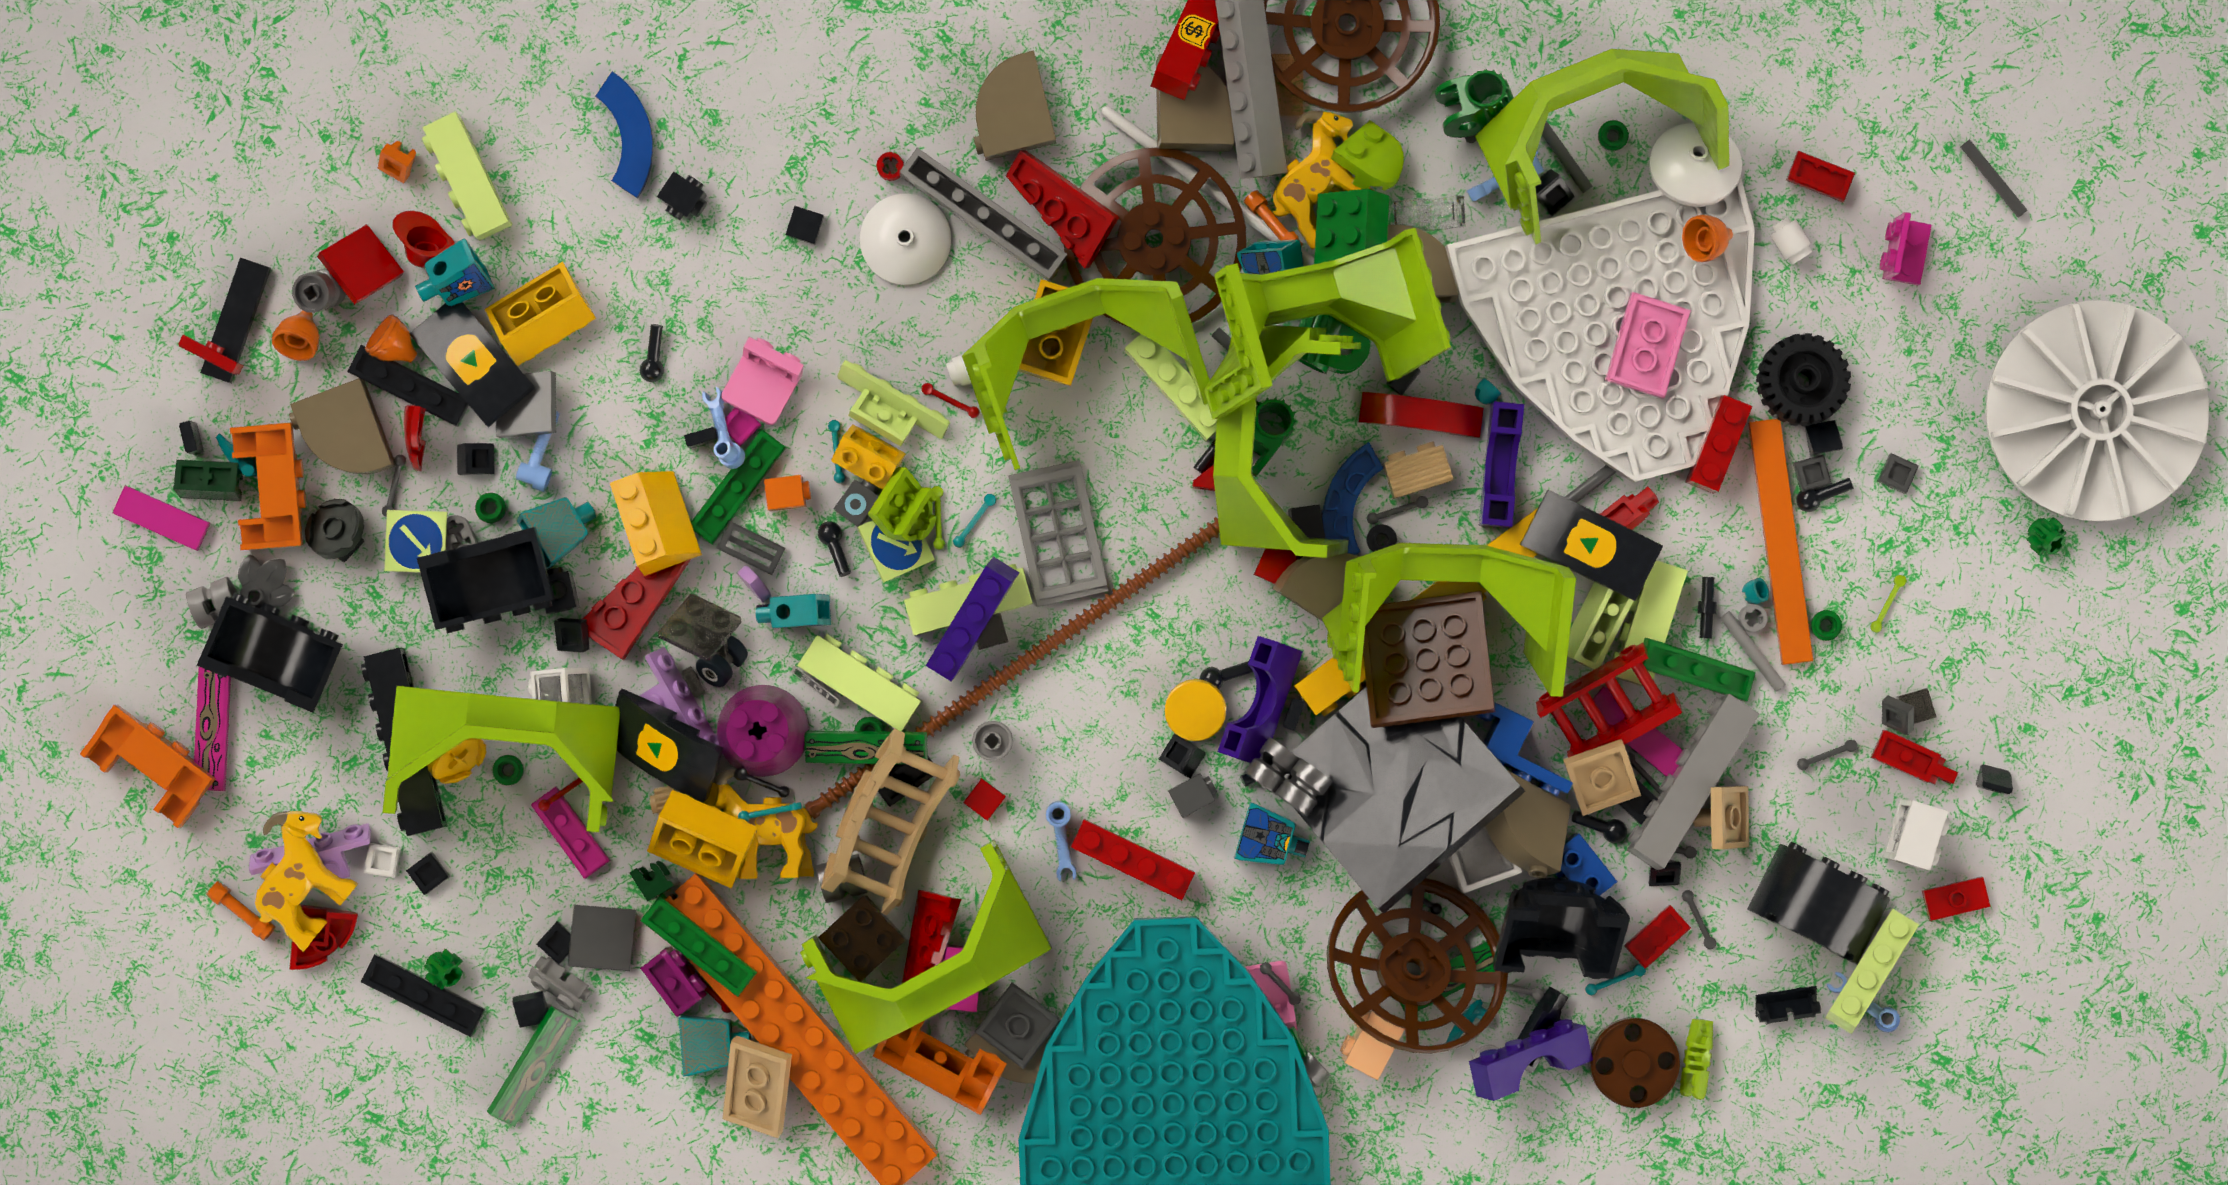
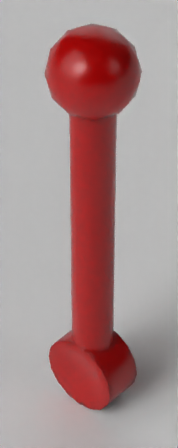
M930 383L922 385L921 390L923 394H932L968 412L971 418L979 416L980 410L976 406L969 407L935 390Z
M577 778L549 799L540 800L538 803L539 809L541 811L549 810L552 803L583 781Z
M692 965L687 966L692 974L696 973ZM707 984V988L704 990L721 1005L722 1011L724 1013L732 1012L719 995Z

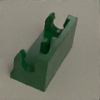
M176 460L173 490L180 498L241 501L242 491L239 488V480H243V474L239 464L234 462Z
M656 861V864L650 863L653 871L649 872L642 866L630 872L647 902L657 898L680 883L678 878H673L667 866L661 861Z

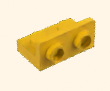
M852 424L842 436L831 461L880 489H884L896 468L902 463L906 453Z

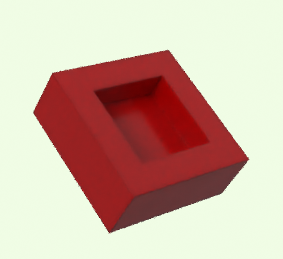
M981 778L963 803L988 821L1006 796Z

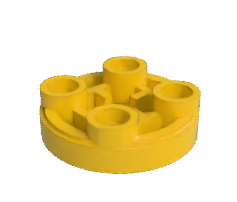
M1190 679L1179 683L1169 692L1165 704V718L1170 729L1179 737L1190 741H1202L1214 736L1224 724L1226 702L1220 690L1213 684L1201 679Z

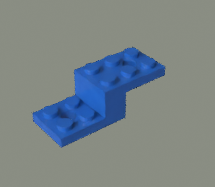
M1496 702V712L1474 715L1487 722H1491L1492 718L1494 719L1483 743L1503 766L1511 768L1512 773L1528 782L1531 779L1539 782L1538 787L1552 795L1558 796L1559 793L1568 794L1573 782L1518 756L1534 721Z

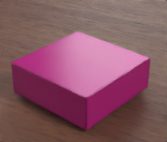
M734 408L725 417L729 436L740 447L762 426L753 416L737 408Z

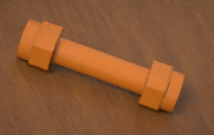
M1258 190L1251 192L1244 199L1248 209L1252 213L1258 214L1280 241L1299 240L1295 232H1289L1267 207V199Z
M217 881L206 895L217 905L222 903L253 928L251 932L255 936L265 941L276 927L272 922H261L257 915L229 894L231 889Z

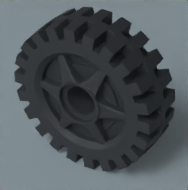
M1799 333L1784 338L1768 350L1757 369L1759 373L1756 375V382H1759L1757 387L1758 395L1762 394L1763 397L1761 402L1764 406L1767 405L1770 408L1768 412L1772 416L1776 414L1779 416L1778 420L1782 422L1788 421L1789 425L1809 426L1828 419L1842 407L1841 405L1848 397L1847 392L1850 391L1851 384L1848 381L1851 378V371H1847L1848 361L1847 359H1842L1841 355H1843V352L1840 349L1836 350L1833 347L1835 345L1830 340L1824 341V337L1820 335L1812 336V333L1800 335ZM1799 373H1803L1808 377V387L1801 385L1798 381Z

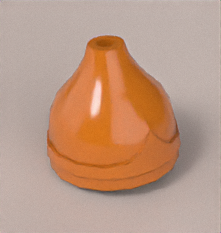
M1698 215L1690 218L1686 222L1682 233L1685 251L1688 256L1698 262H1707L1719 257L1726 250L1729 240L1733 237L1732 230L1727 228L1725 223L1717 217L1709 215Z
M302 310L297 315L285 318L272 334L274 348L280 354L290 359L307 361L312 359L318 351L319 330L313 321V314Z
M393 314L387 316L379 324L365 347V351L369 355L381 361H407L411 363L417 356L407 326Z

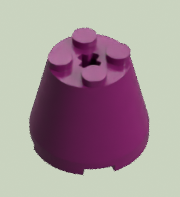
M755 685L737 692L724 705L717 722V739L719 745L724 748L722 752L724 757L736 769L744 768L749 775L768 777L787 771L801 758L805 751L804 734L810 730L803 706L793 695L776 686ZM757 722L762 727L766 726L767 732L762 734L761 740L756 735L750 736L749 731L755 728Z

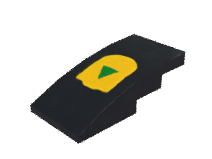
M463 302L453 306H448L445 303L410 332V336L488 428L535 389L534 385Z
M1550 490L1546 491L1520 543L1521 546L1559 565L1569 567L1571 571L1633 601H1636L1663 548V545Z
M622 688L619 691L615 706L619 707L620 711L616 751L652 777L704 803L709 797L724 748L700 738L699 729L676 720L677 712Z

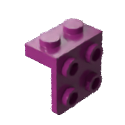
M669 946L640 969L674 1015L678 1017L708 995L704 990L707 988V984L697 972L691 973L686 966L689 960L677 949Z

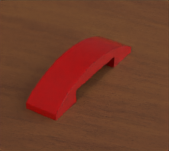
M1362 392L1358 422L1480 438L1484 408L1427 398Z

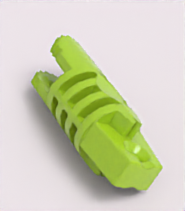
M1696 1018L1691 1021L1687 1041L1685 1042L1688 1048L1684 1050L1685 1058H1683V1063H1685V1067H1682L1680 1093L1686 1097H1691L1692 1095L1694 1096L1693 1098L1704 1100L1710 1074L1707 1068L1711 1066L1710 1058H1712V1053L1709 1052L1710 1049H1713V1021Z

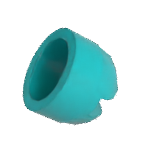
M1483 378L1475 389L1476 399L1485 405L1491 404L1502 395L1486 378Z
M1756 578L1750 580L1743 586L1742 593L1745 592L1747 598L1744 599L1748 603L1759 604L1768 600L1769 589L1763 579Z

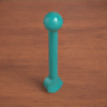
M831 420L828 423V429L832 432L835 453L839 444L838 431L840 423L837 420ZM835 464L836 473L834 474V481L841 484L845 481L846 476L842 472V467Z
M987 494L984 497V504L960 536H956L953 539L955 547L960 548L964 546L965 538L987 508L996 503V497L993 494Z
M799 802L749 813L741 811L738 814V819H744L748 822L751 818L802 809V805Z
M1637 964L1633 967V970L1618 975L1613 979H1608L1596 985L1588 984L1585 991L1590 996L1595 995L1597 990L1635 975H1645L1646 969L1641 964Z

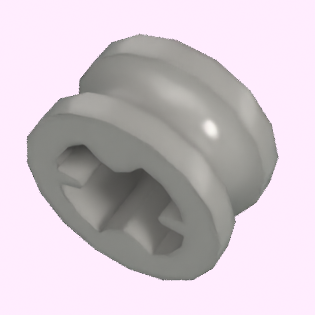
M1756 604L1745 606L1738 615L1739 624L1748 632L1760 631L1765 627L1768 620L1765 609ZM1756 610L1759 613L1757 617H1761L1760 623H1753L1752 626H1749L1746 623L1749 620H1745V615Z

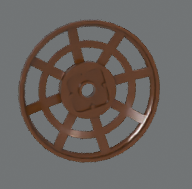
M1264 0L1267 24L1283 26L1286 44L1291 55L1296 60L1282 72L1271 53L1274 76L1280 84L1297 98L1307 104L1327 111L1341 113L1363 112L1388 104L1408 91L1417 82L1432 59L1440 29L1438 0H1427L1430 20H1411L1407 0H1396L1399 5L1401 20H1384L1379 4L1382 0H1317L1311 16L1293 14L1297 0H1287L1284 13L1267 12L1268 0ZM1344 15L1352 16L1356 21V27L1351 31H1344L1339 27L1338 20ZM1293 27L1311 28L1312 37L1316 44L1304 54L1300 52L1295 42ZM1383 32H1399L1401 35L1398 45L1391 57L1387 59L1376 45L1380 41ZM1410 33H1429L1428 42L1420 62L1414 72L1406 78L1395 65L1406 50ZM1323 53L1338 59V77L1320 71L1312 63ZM1367 55L1379 67L1366 75L1351 77V60ZM1305 70L1309 75L1321 82L1338 86L1337 103L1326 102L1312 97L1296 87L1291 81ZM1384 75L1398 86L1392 92L1376 100L1360 104H1350V87L1371 83Z
M1158 147L1141 148L1125 152L1108 160L1094 170L1082 183L1080 189L1118 215L1121 221L1117 237L1106 239L1094 260L1104 279L1131 280L1135 273L1139 272L1153 276V281H1166L1165 274L1181 266L1194 276L1180 287L1183 296L1194 290L1200 283H1203L1216 293L1209 302L1189 314L1191 323L1202 319L1216 309L1222 301L1215 277L1209 271L1217 256L1218 236L1237 234V248L1233 264L1238 263L1240 272L1242 266L1237 257V252L1247 247L1246 225L1243 212L1235 193L1225 179L1210 165L1193 155L1174 149H1158ZM1162 156L1178 159L1193 165L1199 171L1187 184L1183 180L1172 176L1152 174L1150 157ZM1138 158L1140 176L1121 183L1108 195L1093 185L1113 167ZM1209 177L1226 196L1233 211L1235 222L1217 224L1210 205L1198 192ZM1153 184L1169 185L1180 189L1182 192L1172 205L1156 202ZM1141 185L1142 204L1128 211L1115 201L1126 191ZM1192 199L1202 210L1207 225L1189 227L1186 219L1181 214ZM1151 230H1158L1163 235L1162 244L1155 248L1148 246L1145 240L1147 233ZM1209 238L1208 253L1203 265L1200 266L1187 256L1191 240ZM1064 245V252L1068 255L1066 259L1068 270L1075 285L1084 283L1076 266L1074 257L1076 255ZM1120 251L1122 258L1127 264L1117 278L1107 268L1101 252ZM1102 314L1107 318L1111 319L1112 321L1126 326L1125 324L1119 322L1107 314Z
M1425 878L1412 889L1410 908L1392 909L1378 916L1375 915L1366 901L1369 899L1363 890L1359 891L1345 904L1335 919L1329 934L1326 951L1327 970L1331 986L1340 1005L1348 1016L1364 1032L1376 1040L1395 1049L1412 1053L1432 1054L1445 1052L1463 1046L1476 1038L1492 1022L1501 1008L1508 981V973L1501 971L1476 972L1473 953L1464 939L1467 934L1478 926L1490 947L1494 959L1499 934L1485 912L1472 899L1456 888ZM1424 893H1431L1448 900L1463 910L1469 917L1455 928L1442 917L1422 910ZM1357 908L1367 924L1357 936L1352 953L1337 949L1336 941L1341 927L1348 916ZM1408 918V932L1398 934L1393 938L1382 925L1395 919ZM1421 921L1436 926L1447 935L1439 942H1436L1431 937L1421 934ZM1372 932L1383 945L1377 959L1361 956L1364 943ZM1455 944L1463 957L1466 971L1451 970L1446 952ZM1335 961L1351 966L1354 984L1363 999L1354 1007L1350 1005L1338 983ZM1406 964H1417L1421 974L1417 976L1410 974ZM1360 968L1377 972V977L1382 987L1371 995L1365 987ZM1449 982L1465 984L1463 995L1455 1007L1441 995ZM1476 984L1495 985L1489 1008L1482 1019L1474 1025L1461 1013L1470 1003ZM1388 997H1392L1394 1000L1405 1004V1019L1390 1014L1379 1004ZM1432 1002L1444 1014V1016L1434 1020L1418 1021V1006ZM1372 1010L1385 1021L1405 1028L1406 1043L1382 1034L1370 1026L1362 1017ZM1452 1022L1465 1033L1458 1039L1444 1044L1432 1046L1419 1045L1418 1030L1436 1029Z

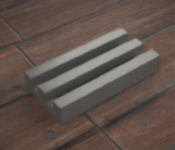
M729 521L722 539L716 547L770 575H773L785 550V547ZM733 529L777 550L775 556L732 536ZM730 541L771 561L770 566L761 564L727 547V542Z

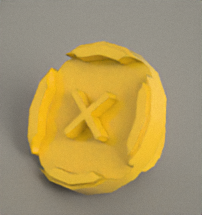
M466 739L428 764V771L440 783L459 782L472 774L471 769L475 765L479 767L483 763L487 753L486 744L482 739Z

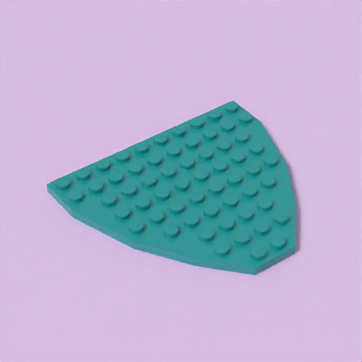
M1197 916L1134 918L1088 973L1046 1044L1018 1139L1020 1185H1331L1329 1128L1295 1037L1249 970Z

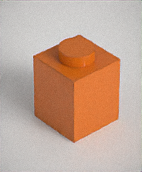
M802 475L764 479L767 508L769 511L807 507L806 500L811 499L809 481L803 482Z

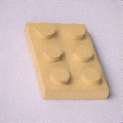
M735 1036L730 1044L722 1119L778 1138L783 1133L792 1054Z

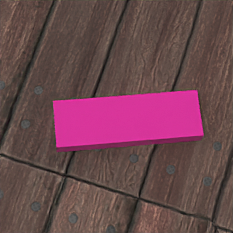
M126 485L112 512L117 516L196 551L199 550L211 524Z
M556 786L533 802L531 806L583 878L586 879L611 860L592 834L586 831L587 827L564 796L552 803L549 810L541 811L539 809L538 803L540 800H547L560 791Z

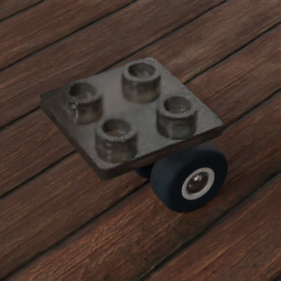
M690 594L658 631L660 639L699 657L700 659L696 663V670L699 676L705 682L715 687L725 686L732 678L731 663L740 667L748 656L747 649L743 643L732 636L733 632L741 624V617L694 594Z

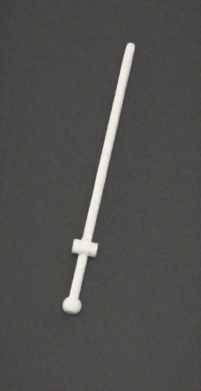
M1105 106L1102 109V116L1143 147L1157 148L1156 140L1109 106ZM1157 156L1189 181L1198 172L1181 160ZM1207 180L1201 189L1233 212L1221 189L1210 180ZM1239 203L1247 224L1270 241H1280L1260 217ZM1301 248L1303 265H1313L1315 258Z

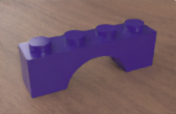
M1497 401L1490 404L1478 526L1507 529L1513 526L1515 473L1525 404Z
M993 556L983 569L925 666L949 681H953L974 649L989 620L1019 575L1018 571Z
M1257 636L1248 662V666L1252 669L1256 679L1254 701L1243 717L1227 723L1217 752L1251 763L1254 758L1261 757L1260 749L1269 737L1273 739L1303 651Z
M1570 1019L1555 1022L1554 1027L1550 1029L1532 1031L1528 1038L1510 1040L1505 1043L1503 1048L1481 1052L1480 1057L1469 1061L1476 1096L1495 1101L1519 1091L1520 1080L1524 1070L1533 1060L1541 1056L1547 1060L1550 1066L1564 1070H1571L1593 1061L1586 1025L1573 1023Z

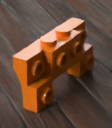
M278 423L231 427L230 434H232L234 449L232 458L256 457L261 518L238 520L242 541L240 550L303 545L301 515L302 508H306L305 490H300L299 478L304 477L302 459H297V454H295L293 424Z
M113 705L95 734L80 752V755L92 760L100 766L99 769L104 773L109 772L121 756L163 789L167 790L153 810L157 813H162L173 821L175 827L182 828L216 778L194 762V759L188 755L190 750L176 740L171 743L163 737L166 732L152 722L149 725L142 723L121 706Z
M924 1021L878 1043L873 1057L979 1115L982 1114L1007 1065L996 1054L979 1049L974 1059L966 1056L921 1031Z

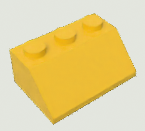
M563 261L484 309L501 344L517 366L533 359L540 352L552 345L558 344L563 338L578 329L584 328L588 323L596 319L587 300Z
M1041 279L1035 299L1067 289L1068 287ZM1093 318L1030 339L1018 371L1040 379L1071 386Z
M673 471L638 472L610 482L636 564L644 576L702 555Z
M672 790L658 816L647 852L732 889L752 844L757 826L748 823L744 819H738L722 812L714 806L697 801L687 794Z

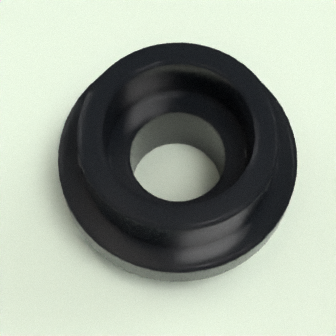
M1376 525L1367 534V546L1372 552L1395 545L1397 544V535L1388 525ZM1379 534L1387 536L1388 541L1386 545H1379L1377 543L1376 537Z

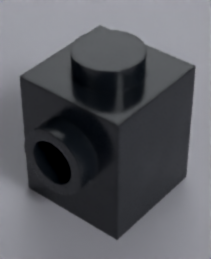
M674 171L657 195V198L667 205L665 211L679 221L683 216L688 220H691L693 216L699 217L707 205V202L704 200L707 195L701 190L704 185L690 175L684 179Z

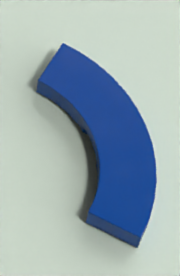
M612 71L595 95L611 111L621 134V159L611 181L638 199L646 185L652 167V129L649 118L638 96L620 76Z
M1369 442L1356 450L1341 465L1329 485L1322 511L1325 539L1349 540L1348 553L1353 555L1361 552L1353 530V512L1357 498L1366 483L1375 474L1384 469Z

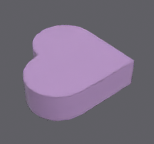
M744 566L737 572L740 579L760 602L763 603L771 597L770 591L748 566Z

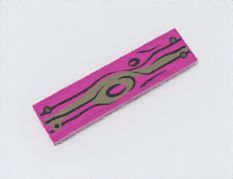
M199 667L194 762L216 778L208 791H226L231 677H224Z

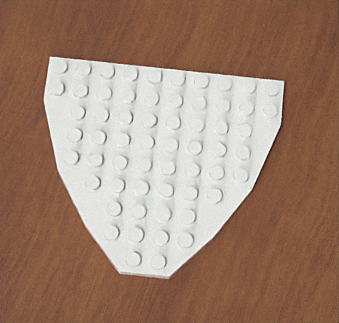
M1741 176L1735 189L1726 198L1708 206L1683 205L1671 200L1658 190L1539 221L1541 243L1535 244L1531 234L1526 236L1522 227L1518 226L1445 246L1458 290L1460 305L1513 387L1565 436L1631 482L1690 468L1695 465L1719 399L1723 395L1728 396L1750 323L1755 228ZM1698 215L1717 217L1733 232V237L1729 240L1726 250L1719 257L1707 262H1698L1688 256L1682 241L1683 228L1686 222ZM1632 292L1691 310L1664 399L1605 381L1630 293Z

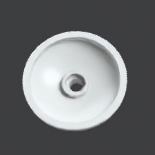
M1684 123L1668 129L1657 139L1651 151L1649 167L1655 185L1665 196L1677 203L1698 207L1715 204L1726 198L1735 189L1741 176L1742 158L1735 142L1729 137V166L1718 170L1694 123ZM1694 152H1700L1703 156H1696Z
M896 194L881 200L868 212L860 231V247L867 265L877 276L897 285H915L932 278L944 266L951 249V230L943 212L930 200L915 194ZM908 232L910 234L909 241L901 242L899 240L900 233Z

